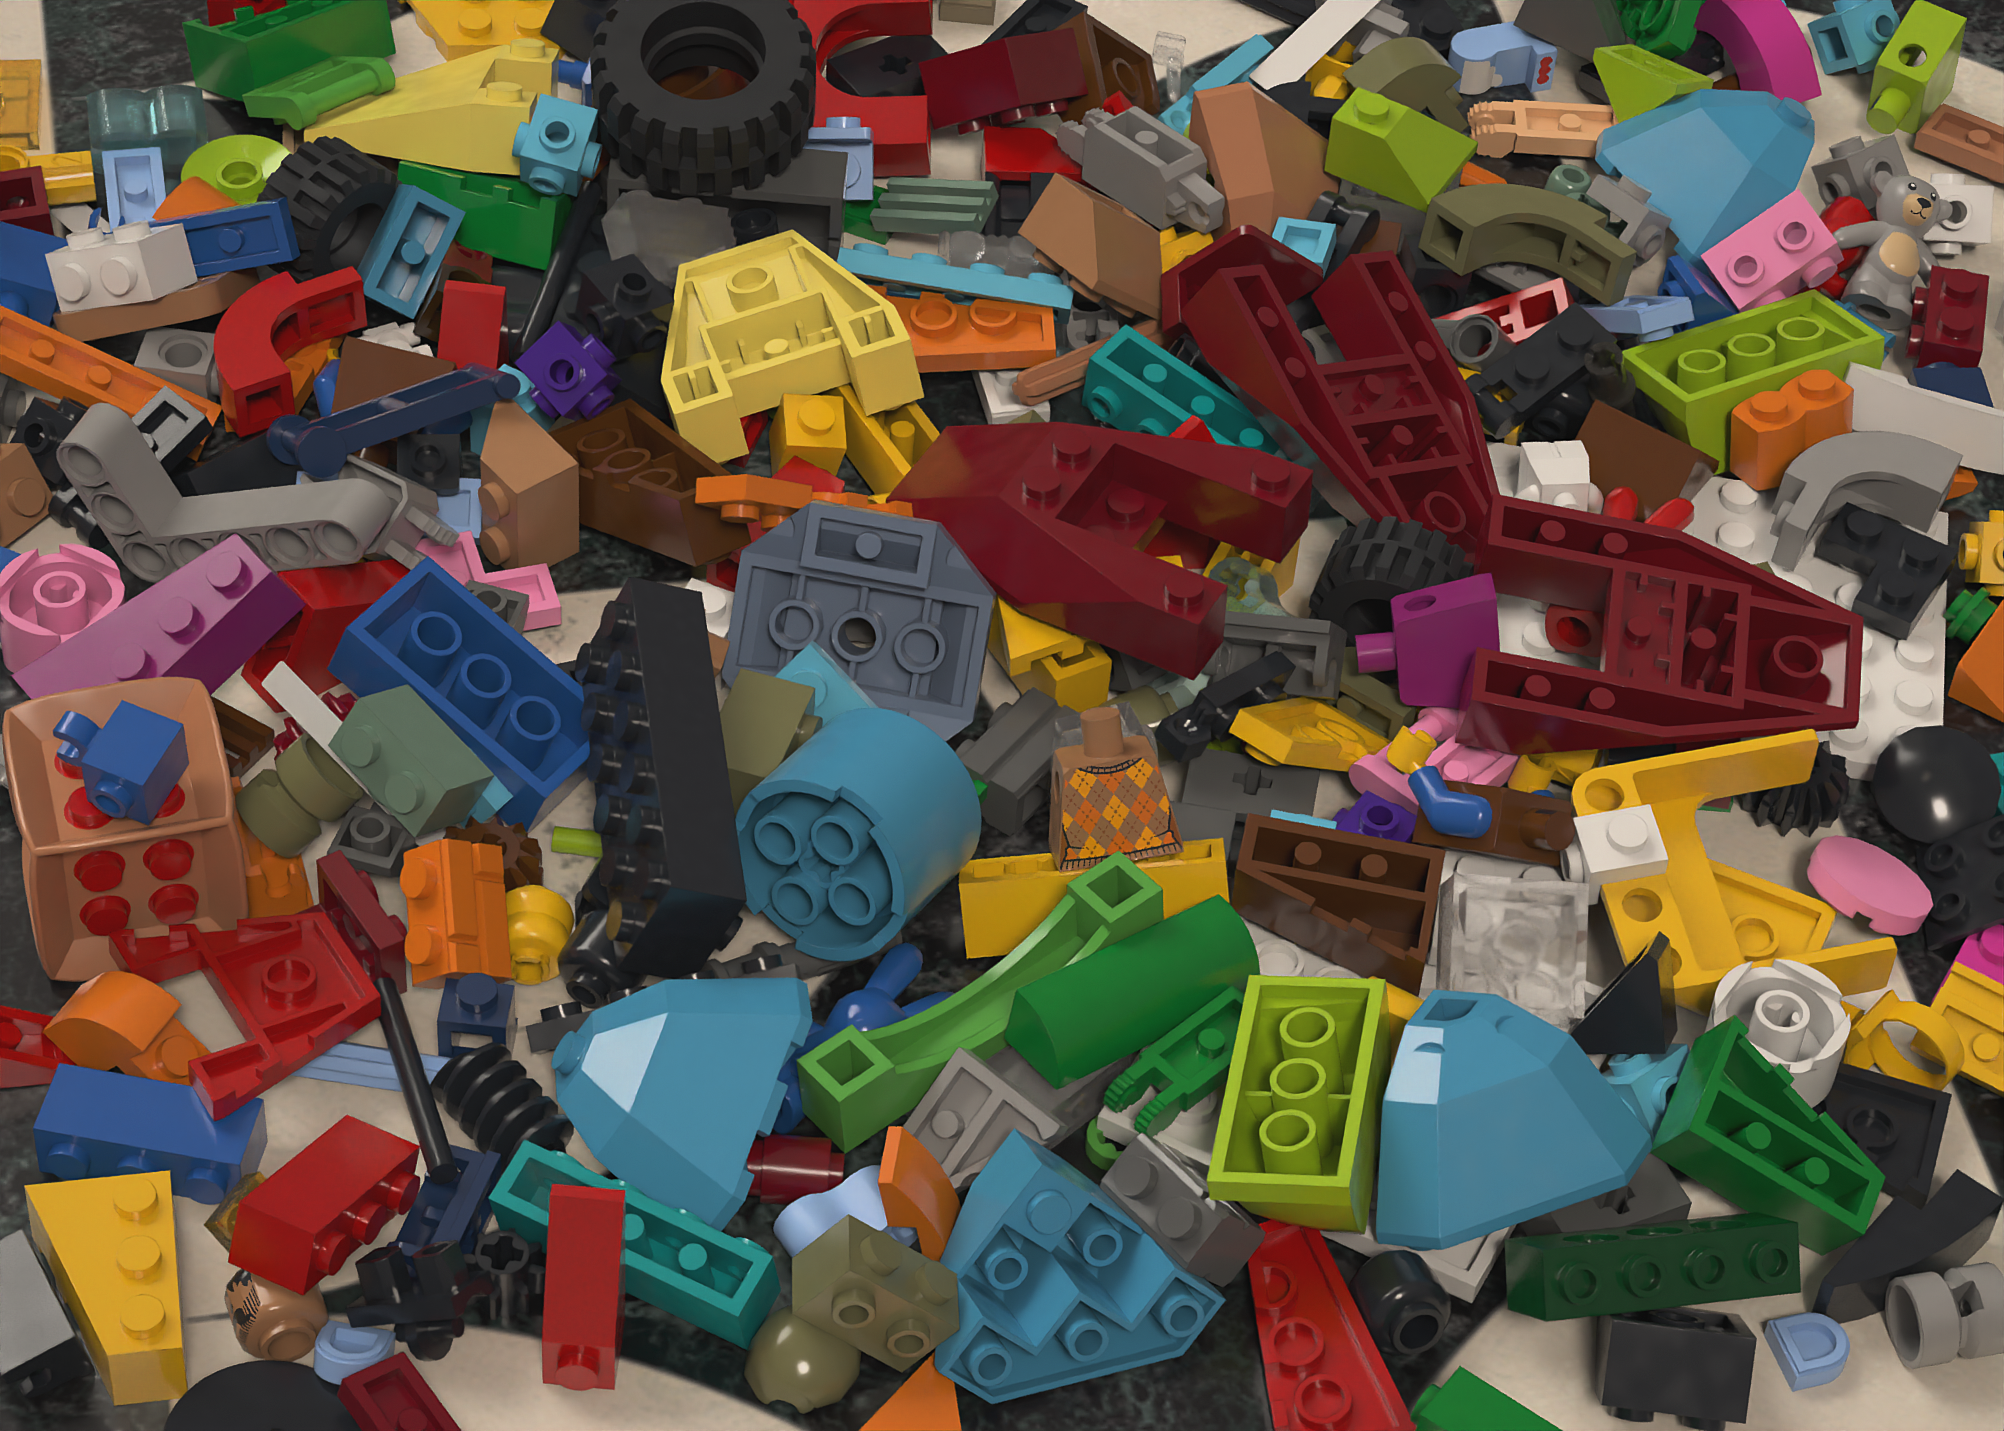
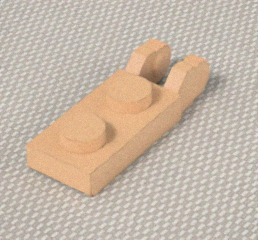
M1513 100V102L1492 101L1491 103H1487V101L1481 103L1479 101L1478 104H1474L1472 108H1469L1470 112H1467L1468 125L1471 126L1472 132L1469 137L1478 142L1476 153H1478V156L1483 155L1485 157L1490 155V157L1502 158L1514 150V153H1528L1538 156L1563 155L1595 159L1597 138L1604 129L1619 123L1612 105Z

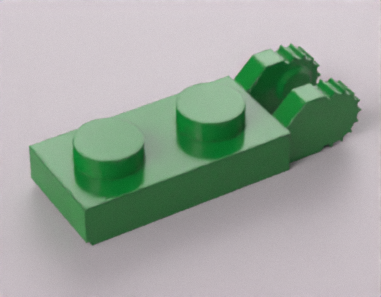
M1230 986L1141 1052L1139 1060L1126 1069L1122 1075H1118L1112 1084L1108 1086L1103 1097V1103L1116 1114L1118 1112L1122 1113L1123 1110H1127L1128 1106H1132L1139 1101L1152 1083L1162 1092L1155 1096L1154 1100L1149 1101L1146 1106L1144 1105V1108L1135 1118L1134 1129L1153 1138L1160 1131H1164L1172 1125L1182 1109L1187 1112L1227 1081L1245 994L1235 986Z

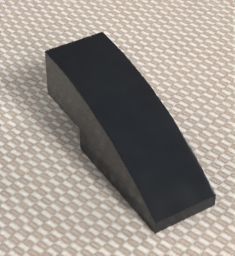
M1958 1169L1921 1210L1897 1195L1868 1227L1865 1234L1852 1245L1822 1279L1811 1313L1825 1315L1835 1320L1838 1324L1859 1320L1885 1310L1886 1290L1889 1282L1895 1277L1932 1271L1943 1278L1947 1270L1963 1266L1990 1239L2004 1198Z

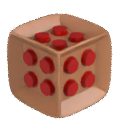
M156 677L92 686L34 698L5 711L2 723L3 754L12 810L23 838L22 868L25 891L37 952L41 964L50 979L82 982L89 981L104 972L120 971L109 953L108 933L112 931L134 928L135 938L169 936V925L194 923L200 933L236 930L237 919L249 918L245 863L240 836L233 820L234 799L228 761L215 707L208 690L201 680L184 677ZM124 700L184 724L189 765L149 825L126 816L123 818L109 816L100 811L93 803L87 801L82 767L74 766L57 757L56 753L64 740L53 736V730L66 711L82 714L92 720L99 728L103 729L120 702Z

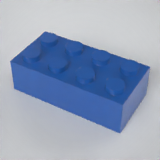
M429 556L422 560L346 627L327 670L360 698L408 684L513 795L495 813L496 815L499 814L500 818L509 826L523 822L525 831L529 833L587 778L590 745L588 732L584 731L581 727V712L584 704L582 686Z

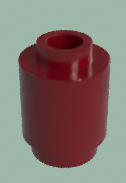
M770 1134V1136L765 1137V1140H754L747 1157L748 1172L755 1176L747 1195L760 1196L761 1204L790 1205L803 1196L832 1190L843 1183L845 1153L831 1152L832 1138Z

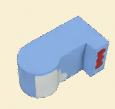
M1514 21L1458 32L1453 36L1450 44L1448 63L1462 78L1452 86L1457 92L1467 95L1484 93L1493 86L1496 88L1522 83L1526 84L1530 92L1551 89L1558 50L1554 44L1514 26Z

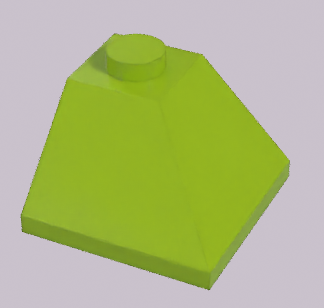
M1358 87L1332 117L1324 171L1427 213L1431 198L1443 194L1475 154L1478 142L1407 106Z

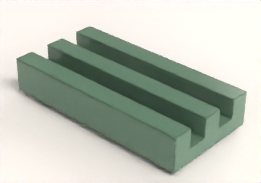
M890 177L886 184L889 193L882 192L878 199L881 209L874 208L870 214V219L875 231L979 236L999 196L994 182Z

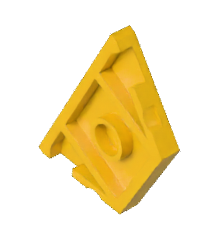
M397 0L400 4L407 2L412 7L416 15V24L426 36L435 40L436 49L447 62L500 45H511L512 40L520 38L541 40L545 43V48L559 49L560 60L567 52L566 49L540 33L554 0Z

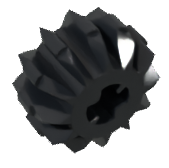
M1829 740L1820 742L1808 781L1742 794L1743 810L1757 813L1759 827L1772 823L1780 826L1783 836L1792 828H1797L1808 837H1811L1814 831L1818 829V826L1831 828L1833 822L1839 816L1842 805L1846 804L1850 791V785L1848 784L1850 777L1846 775L1847 769L1845 767L1846 757L1831 754Z

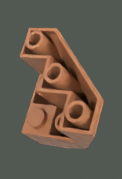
M1246 81L1194 91L1188 137L1192 142L1201 147L1207 159V168L1215 180L1214 188L1225 197V207L1222 211V216L1224 217L1222 226L1210 231L1213 241L1218 240L1241 225H1252L1272 237L1279 217L1306 220L1317 199L1324 191L1329 190L1339 194L1342 178L1324 171L1329 141L1251 83Z

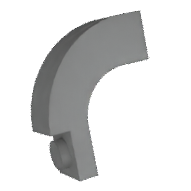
M1885 431L1846 433L1828 438L1809 447L1785 471L1771 512L1776 517L1770 534L1779 537L1771 562L1794 571L1818 528L1830 518L1837 516L1847 502L1867 511L1888 516L1927 533L1949 494L1963 455L1922 438Z

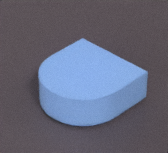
M1807 1312L1769 1320L1764 1332V1337L1792 1392L1830 1383L1838 1378L1844 1369L1850 1351L1849 1338L1845 1330L1835 1320L1825 1315Z
M328 1320L327 1324L321 1328L315 1340L314 1371L322 1379L341 1385L343 1378L394 1356L396 1333L371 1327L352 1328L348 1323Z

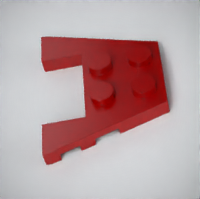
M325 912L237 919L236 930L200 933L196 925L190 923L169 925V936L135 938L134 928L108 933L109 953L120 971L138 975L156 984L201 970L247 1041L188 1061L189 1082L213 1121L225 1118L381 1016L380 993Z

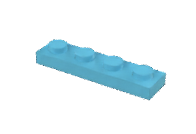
M867 243L855 244L853 249L839 248L838 264L865 284L887 287L888 295L919 299L921 292L924 291L945 294V299L950 300L953 304L971 306L975 299L980 298L1053 308L1054 323L1066 325L1069 323L1074 289L1071 286L1063 285V279L1055 275L1031 273L1028 275V279L1005 275L1003 268L987 263H973L970 265V269L946 265L947 261L944 258L927 253H915L911 259L888 255V250L881 246Z

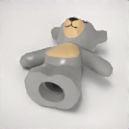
M1878 171L1870 179L1871 188L1877 195L1876 213L1878 221L1841 227L1833 232L1832 236L1837 241L1840 250L1862 245L1869 247L1863 255L1860 265L1849 279L1840 302L1843 304L1849 301L1856 305L1855 312L1882 329L1893 330L1904 328L1911 323L1913 309L1911 304V284L1917 273L1926 286L1931 266L1941 267L1921 238L1928 233L1936 222L1948 219L1953 213L1952 205L1947 200L1940 199L1936 189L1924 180L1911 175H1898L1894 177L1887 171Z

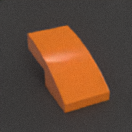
M888 1126L878 1178V1187L888 1227H915L922 1255L933 1261L940 1262L961 1211L959 1198L943 1168L920 1141L903 1127Z

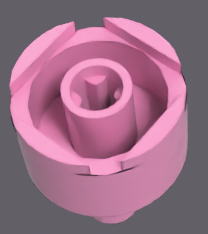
M60 544V553L39 556L37 548L16 557L1 571L0 640L3 661L8 670L16 673L127 602L126 590L120 577V570L110 557L91 547L77 544Z

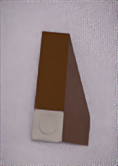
M1085 11L1054 29H1074L1089 93L1067 100L1069 110L1058 113L1063 123L1073 120L1078 122V125H1083L1081 120L1084 118L1085 112L1098 107L1102 110L1104 100L1119 90L1133 106H1137L1149 115L1153 116L1160 111V96L1152 57L1149 53Z

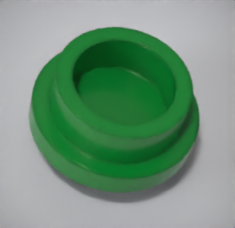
M1982 587L1973 595L1965 589L1950 605L1943 615V618L1950 624L1945 632V636L1952 641L1957 637L1968 646L1977 637L1998 608L1996 604L1988 599L1990 595L1988 590Z

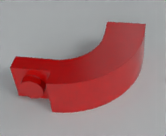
M353 266L299 284L294 281L288 271L277 274L246 291L222 316L216 329L213 346L219 394L224 415L239 438L269 428L272 422L280 416L296 414L291 371L284 363L292 354L309 345L367 326L363 279Z

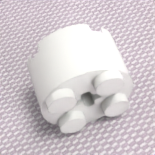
M1774 959L1772 967L1751 968L1753 961L1738 965L1722 978L1716 989L1705 1032L1735 1014L1750 1030L1745 1035L1749 1042L1773 1067L1780 1063L1794 1077L1795 1080L1790 1086L1813 1108L1828 1095L1832 1088L1850 1032V1015L1846 1016L1840 1003L1842 999L1841 992L1824 974L1800 962Z

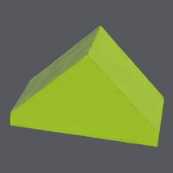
M1633 44L1595 48L1593 54L1594 64L1619 123L1697 90L1712 89L1714 79Z

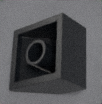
M1671 1307L1597 1316L1595 1394L1601 1405L1611 1406V1416L1628 1421L1653 1422L1654 1413L1657 1412L1683 1416L1682 1424L1684 1426L1704 1431H1725L1726 1421L1746 1424L1757 1338L1740 1315L1733 1313Z

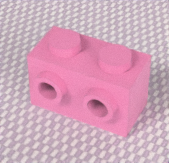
M1799 189L1700 255L1709 274L1717 285L1721 287L1739 313L1788 298L1806 285L1809 288L1821 285L1834 275L1838 269L1837 264L1844 260L1837 241Z

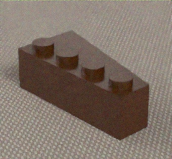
M627 399L606 408L593 419L587 420L584 417L548 432L579 463V523L695 567L702 564L710 565L724 561L731 555L732 551L752 543L747 523L721 520V510L695 503L697 478L728 476L732 474L632 399Z

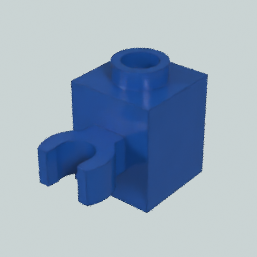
M124 700L120 702L103 729L99 728L92 720L82 714L66 711L53 730V736L64 740L56 752L57 757L71 765L82 767L87 801L93 803L103 813L115 818L126 816L149 825L189 765L184 724Z

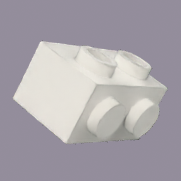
M148 220L115 227L112 229V234L103 235L101 227L85 229L67 235L68 246L45 254L61 312L152 301L198 282L183 223L150 228Z

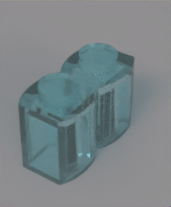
M165 85L146 92L130 88H107L86 95L93 172L104 175L102 151L160 147L163 172H181L188 157L198 148L208 143L203 94L200 88L189 85Z

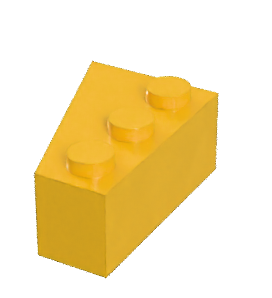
M170 1170L24 1185L32 1237L39 1252H43L56 1280V1287L64 1303L67 1302L80 1328L81 1338L114 1406L181 1398L188 1391L177 1228Z

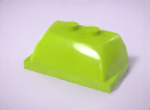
M1813 289L1676 333L1668 338L1655 340L1618 353V373L1643 391L1650 411L1670 436L1720 461L1718 470L1714 473V475L1730 470L1731 414L1738 404L1759 392L1780 391L1788 381L1809 370H1828L1841 380L1844 377L1849 361L1880 370L1884 358L1885 337Z
M1249 975L1207 1177L1210 1200L1237 1201L1249 1212L1280 1223L1327 1232L1365 1235L1380 1150L1383 1097L1391 1074V1035L1385 979Z

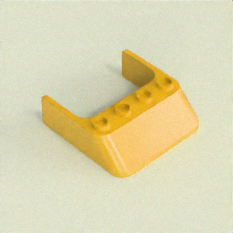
M1814 729L1598 767L1584 772L1574 783L1571 792V806L1574 817L1647 804L1651 805L1669 858L1666 873L1603 884L1600 888V894L1625 967L1659 931L1670 939L1675 1004L1677 1006L1709 1017L1716 989L1722 978L1733 968L1745 963L1695 823V813L1704 803L1717 798L1808 781L1819 745V739ZM1886 937L1752 963L1751 968L1772 967L1774 959L1800 962L1828 977L1837 986L1842 997L1885 988L1888 984L1898 949L1894 938Z

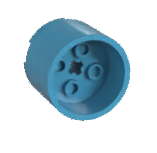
M858 708L837 715L752 789L738 809L735 821L747 896L746 905L754 916L762 910L779 928L797 939L795 949L807 955L830 961H853L865 958L879 951L967 865L976 851L981 833V808L975 785L963 762L938 734L926 725L902 713L882 708Z

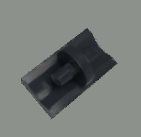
M458 1240L435 1242L424 1246L411 1255L417 1277L410 1278L402 1248L399 1246L374 1249L356 1261L355 1265L363 1296L345 1308L350 1326L357 1328L395 1324L394 1333H396V1340L400 1343L406 1342L415 1358L424 1362L437 1361L444 1358L450 1351L453 1338H459L463 1335L465 1326L460 1316L464 1313L470 1298L487 1296L495 1291L490 1270L468 1271Z

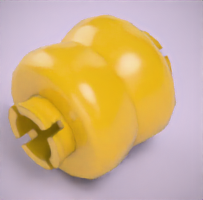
M526 885L506 892L512 980L519 984L536 985L558 977L560 973L557 958L570 938L575 922L571 905L560 894L543 886Z

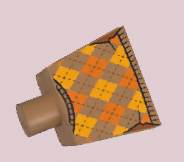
M1100 707L1081 713L1080 722L1083 744L1062 747L1055 750L1053 754L1049 848L1059 872L1094 867L1117 851L1124 854L1130 861L1184 852L1183 841L1160 766L1147 737L1136 735L1123 738L1120 711L1116 708Z

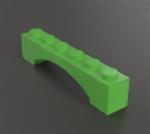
M1120 851L1115 852L1067 884V894L1046 919L1004 959L965 988L923 1012L885 1027L860 1032L851 1024L797 1059L803 1113L829 1138H832V1141L846 1154L918 1106L958 1047L969 1049L980 1059L986 1061L1010 1045L1004 1039L1017 989L1163 921V889Z

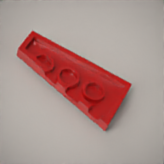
M1274 1220L1258 1224L1266 1234L1263 1242L1247 1261V1268L1274 1431H1416V1426L1410 1421L1411 1416L1320 1231L1280 1223Z

